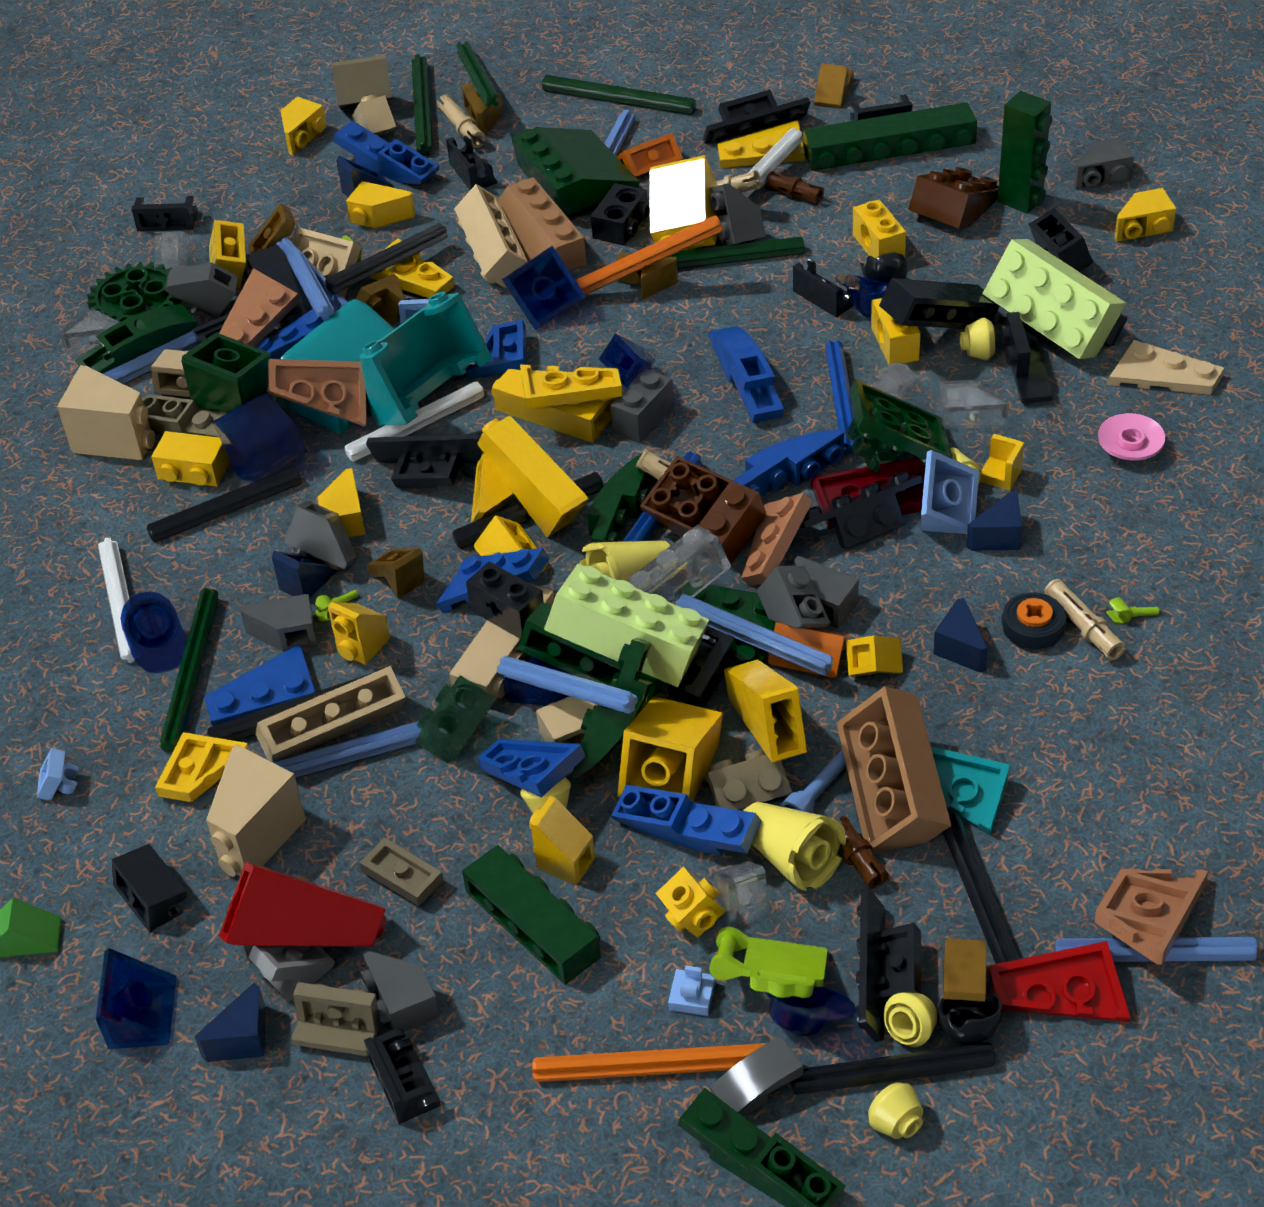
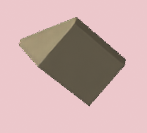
M385 55L331 63L339 108L358 105L363 97L376 94L377 97L385 95L387 101L393 100Z

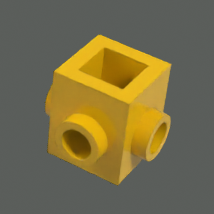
M684 866L656 892V895L669 910L665 914L667 920L679 932L686 928L697 938L711 928L716 920L726 912L716 899L720 895L717 888L705 877L702 880L698 879Z

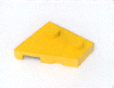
M183 732L155 786L158 797L193 802L221 779L231 749L237 744L249 750L248 743Z

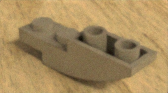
M147 394L142 399L144 406L148 409V421L151 430L162 436L165 431L220 437L225 438L227 446L237 447L253 425L248 415L199 409L196 402L190 399Z

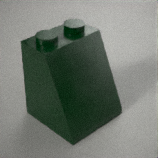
M216 332L182 356L181 362L191 400L196 402L199 409L248 415L253 423L250 428L252 429L265 416L268 361L271 359V353Z

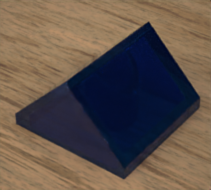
M553 246L502 279L535 331L586 297L572 272Z
M110 948L104 952L96 1021L108 1049L160 1046L170 1043L176 975Z

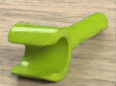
M353 590L332 599L327 595L319 596L315 602L317 607L315 613L318 620L322 623L330 620L327 606L331 602L347 603L358 598V592Z
M1120 597L1110 600L1109 604L1114 610L1106 611L1108 616L1117 625L1129 622L1132 617L1159 615L1158 607H1128Z

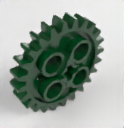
M139 262L133 268L128 263L124 270L116 267V273L114 274L106 272V279H96L98 286H91V293L87 294V304L93 320L98 321L100 327L107 325L108 329L139 313L164 306L182 304L184 300L177 299L165 291L168 273L173 268L165 270L164 264L155 268L154 262H150L145 267L142 262Z

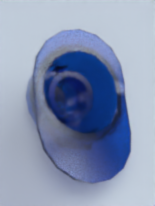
M838 274L835 276L838 283L852 290L853 305L857 311L870 318L872 300L883 298L885 290L890 283L852 274Z
M151 591L141 592L129 598L123 606L120 619L122 630L136 663L144 670L157 674L168 672L178 667L184 654L186 638L177 612L170 600L160 593Z
M814 986L813 994L807 998L796 996L779 998L765 992L770 998L769 1013L773 1022L779 1027L801 1036H811L819 1032L826 1021L844 1020L852 1017L856 1012L855 1004L848 997L824 987Z

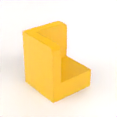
M993 434L990 439L989 458L981 470L980 482L1010 491L1022 471L1024 442Z
M872 635L846 640L848 676H864L875 673H903L901 638Z

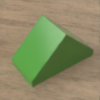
M12 898L0 909V957L58 952L62 926L61 916Z

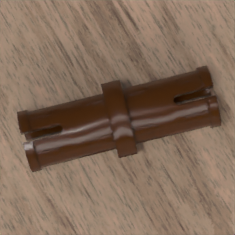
M771 171L766 177V189L785 194L789 199L798 198L818 205L823 199L824 188L804 182L802 178L796 176L791 178Z
M841 816L839 820L842 822L846 835L845 846L842 844L839 846L843 851V859L849 866H854L868 888L873 889L876 887L873 882L874 880L879 886L884 884L889 877V873L872 853V845L868 840L860 837L846 816Z

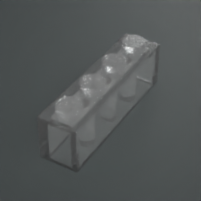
M697 525L692 530L687 531L682 538L668 549L659 553L644 568L634 573L627 582L639 590L649 594L660 595L668 602L676 604V601L683 594L695 597L730 569L731 565L718 537Z

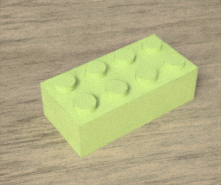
M1011 239L982 293L1007 311L1019 312L1023 322L1078 359L1094 358L1098 355L1126 305V302L1029 239Z
M577 564L557 592L544 630L617 662L625 643L630 645L631 640L635 638L651 642L642 672L678 687L697 653L709 619L701 616L693 609L682 608L672 604L660 595L649 594L639 590L627 581L616 580L604 575L594 567Z

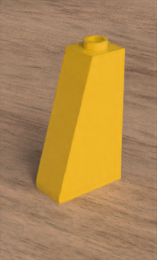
M508 369L500 379L494 382L491 391L496 411L591 443L596 440L612 420L610 405L618 398L615 397L607 401H586L577 405H556L546 409H527L521 370Z
M510 415L501 421L495 418L488 422L481 429L483 433L477 444L543 534L548 538L572 523L588 500L586 494Z
M758 659L724 669L728 698L770 761L773 763L806 753L803 719L797 686Z

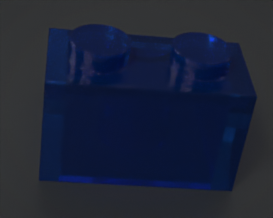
M264 392L212 421L238 477L243 480L256 482L308 452L295 423L268 392Z

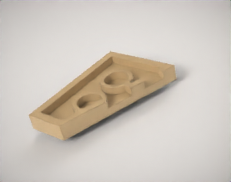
M296 227L292 243L325 278L356 264L362 246L353 241ZM348 288L339 292L344 299Z
M1134 340L1109 376L1108 385L1120 386V383L1138 384V388L1150 389L1151 385L1169 387L1171 391L1211 395L1223 377L1224 367Z

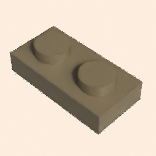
M385 837L359 862L363 873L417 906H420L444 881L442 871Z

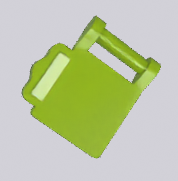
M730 926L719 930L716 938V945L719 948L718 953L712 958L709 967L711 975L717 980L724 981L739 976L750 977V987L753 990L767 992L779 998L791 996L807 998L813 994L814 986H823L828 951L826 948L749 937L740 930ZM747 949L744 964L733 957L734 952Z

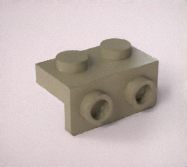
M763 749L746 754V761L732 764L731 759L715 763L710 766L711 771L703 777L705 785L709 784L717 807L744 810L755 802L766 803L789 796L792 793L782 761L779 760L772 763Z
M298 982L293 993L298 1017L297 1025L291 1037L293 1045L368 1056L364 1039L369 1037L375 1038L381 1026L376 994L362 990H348L328 987L323 984Z

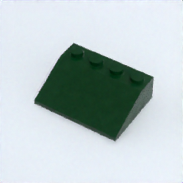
M535 127L533 129H526L520 134L511 137L518 166L528 178L534 177L566 216L601 203L614 183L635 188L640 186L638 179L592 130Z

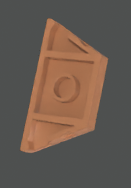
M1121 869L1096 909L1095 923L1154 963L1162 965L1207 884L1208 871L1195 870L1194 878H1172L1171 869H1155L1152 871Z

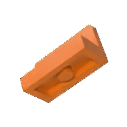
M673 132L624 150L616 156L621 162H624L625 167L636 178L650 173V167L683 159Z
M775 622L774 632L831 655L834 658L833 667L825 676L830 678L838 676L842 652L847 650L846 640H850L851 636L815 628H796ZM769 653L768 663L770 665L820 675Z

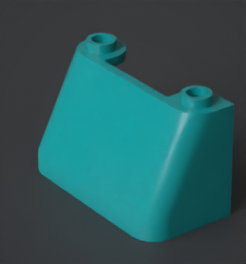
M445 291L433 295L428 299L429 304L382 339L372 341L362 348L363 353L359 358L370 412L377 425H407L418 416L415 411L419 409L417 404L419 401L452 376L466 373L465 369L469 364L476 362L478 367L492 359L460 293L446 295Z
M352 299L285 352L281 359L360 361L359 356L363 353L362 348L366 344L382 339L393 331L394 328L369 305L360 300ZM284 399L286 408L339 434H342L350 426L356 424Z

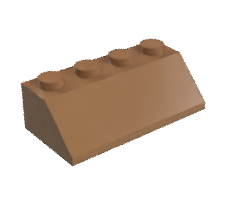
M534 177L523 179L506 187L498 200L528 261L523 271L533 284L587 265L584 237Z
M884 686L836 722L863 839L868 840L872 845V853L925 844L951 826L918 695Z

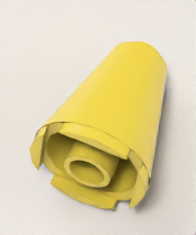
M666 541L593 542L583 547L582 552L586 551L585 559L580 560V564L583 566L594 567L604 575L616 580L627 581L635 588L644 591L675 571L678 555L675 548Z
M755 802L743 810L756 813L762 820L752 845L797 888L807 891V887L814 889L821 887L832 877L840 865L842 857L838 856L837 853L840 844L845 846L846 835L844 827L839 821L828 816L763 802Z

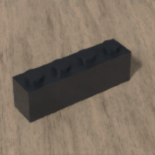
M278 244L246 255L247 268L244 269L246 280L254 268L299 295L300 302L277 324L278 330L283 329L313 309L287 257Z
M891 278L879 304L885 312L903 326L965 329L966 325L981 318H986L992 322L1000 305L982 294L984 289L979 285Z

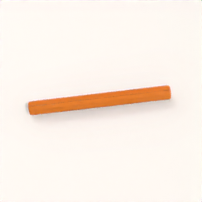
M717 215L707 218L557 288V297L563 305L570 303L723 231L722 223Z
M767 1043L536 1057L532 1062V1075L536 1082L728 1071L742 1059Z

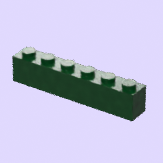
M968 102L803 129V147L811 171L976 144L977 119Z

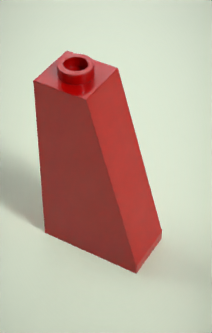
M246 861L219 937L227 944L243 946H373L375 938H379L384 931L386 925L384 913L386 909L377 903Z

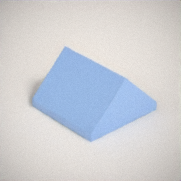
M933 450L927 451L921 531L967 534L968 524L976 517L979 470Z

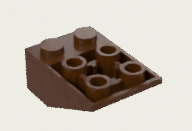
M956 167L954 171L949 169H943V172L930 171L929 174L917 176L908 210L958 229L970 227L998 199V181L985 176H981V178L974 177L971 170Z
M676 456L640 505L641 510L696 549L728 565L732 564L767 515L759 492L679 456Z

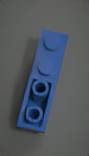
M353 120L334 134V143L355 155V163L395 182L422 184L439 170L438 164L401 141L394 139L391 143H388Z
M739 326L709 331L708 337L729 382L734 381L752 423L782 417L784 407L773 386L775 375L762 351L751 336Z
M840 429L820 431L774 444L745 459V472L732 481L759 492L760 497L773 489L780 488L787 480L798 486L807 479L810 480L811 477H815L819 471L828 465L835 464L844 455V432Z
M627 784L611 815L615 821L640 832L686 848L722 856L725 850L747 854L762 822L758 815L753 812L693 803L687 794Z

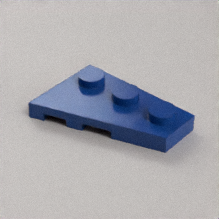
M335 295L329 298L336 312L340 309L341 303ZM312 309L269 338L262 339L255 347L271 353V359H281L285 352L324 321L321 317H317Z
M544 548L521 549L509 553L498 552L493 555L480 557L471 556L460 564L459 571L436 605L442 613H447L454 609V604L466 600L469 604L466 581L489 561L522 580L531 583L536 580L550 557Z
M298 644L207 694L204 698L211 724L215 726L313 693L315 690L301 645Z
M498 739L477 759L482 771L539 797H543L563 777L571 774L574 771V767L586 756L581 744Z

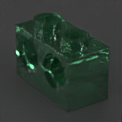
M460 675L452 686L448 683L443 686L435 699L439 703L434 711L430 708L425 711L417 724V727L422 730L415 742L441 760L452 765L487 716L496 698ZM457 703L463 704L466 708L460 707ZM439 728L445 729L449 734L441 732Z

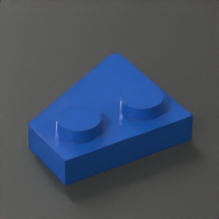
M523 319L494 325L485 341L492 359L478 367L476 362L474 365L469 364L466 368V373L469 379L505 373L508 369L519 370L520 364L527 365L526 326Z

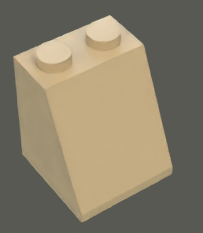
M80 365L57 406L71 452L143 460L148 449H152L154 446L155 434L150 428L148 409L143 404L141 393L88 366Z
M237 744L231 749L206 819L211 834L210 840L218 856V865L226 874L233 877L236 874L241 876L246 861L264 866L306 820L294 773Z

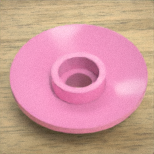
M1125 413L1105 420L1099 428L1098 440L1101 447L1110 455L1124 460L1137 461L1145 460L1158 454L1165 444V433L1155 420L1140 414Z

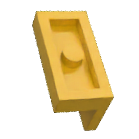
M497 515L494 516L474 544V548L480 556L493 555L498 552H516L521 549H537L519 523ZM548 562L546 563L541 572H543L544 569L547 567V565L549 564Z

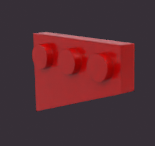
M1107 941L988 966V975L993 993L999 996L1003 1004V1010L1129 1022L1131 1019Z

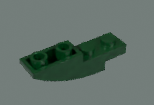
M183 304L155 308L125 319L98 334L96 337L100 344L75 361L79 367L80 365L88 366L103 374L134 359L143 352L147 353L188 333L199 324Z
M642 454L618 470L594 499L587 513L589 534L592 536L591 543L619 542V529L626 527L628 518H638L641 510L640 505L650 493V485H655L657 482L654 476L635 467Z
M635 638L631 640L630 645L624 644L618 660V664L623 667L619 679L613 678L610 686L636 695L638 703L635 705V710L629 714L597 704L594 705L593 710L587 709L581 724V729L586 731L581 744L586 757L574 767L571 776L579 778L602 762L623 740L624 730L641 712L654 683L640 678L651 642Z
M706 1088L701 1091L678 1121V1126L711 1150L710 1159L786 1207H831L846 1187L845 1184L779 1134L775 1133L771 1138Z

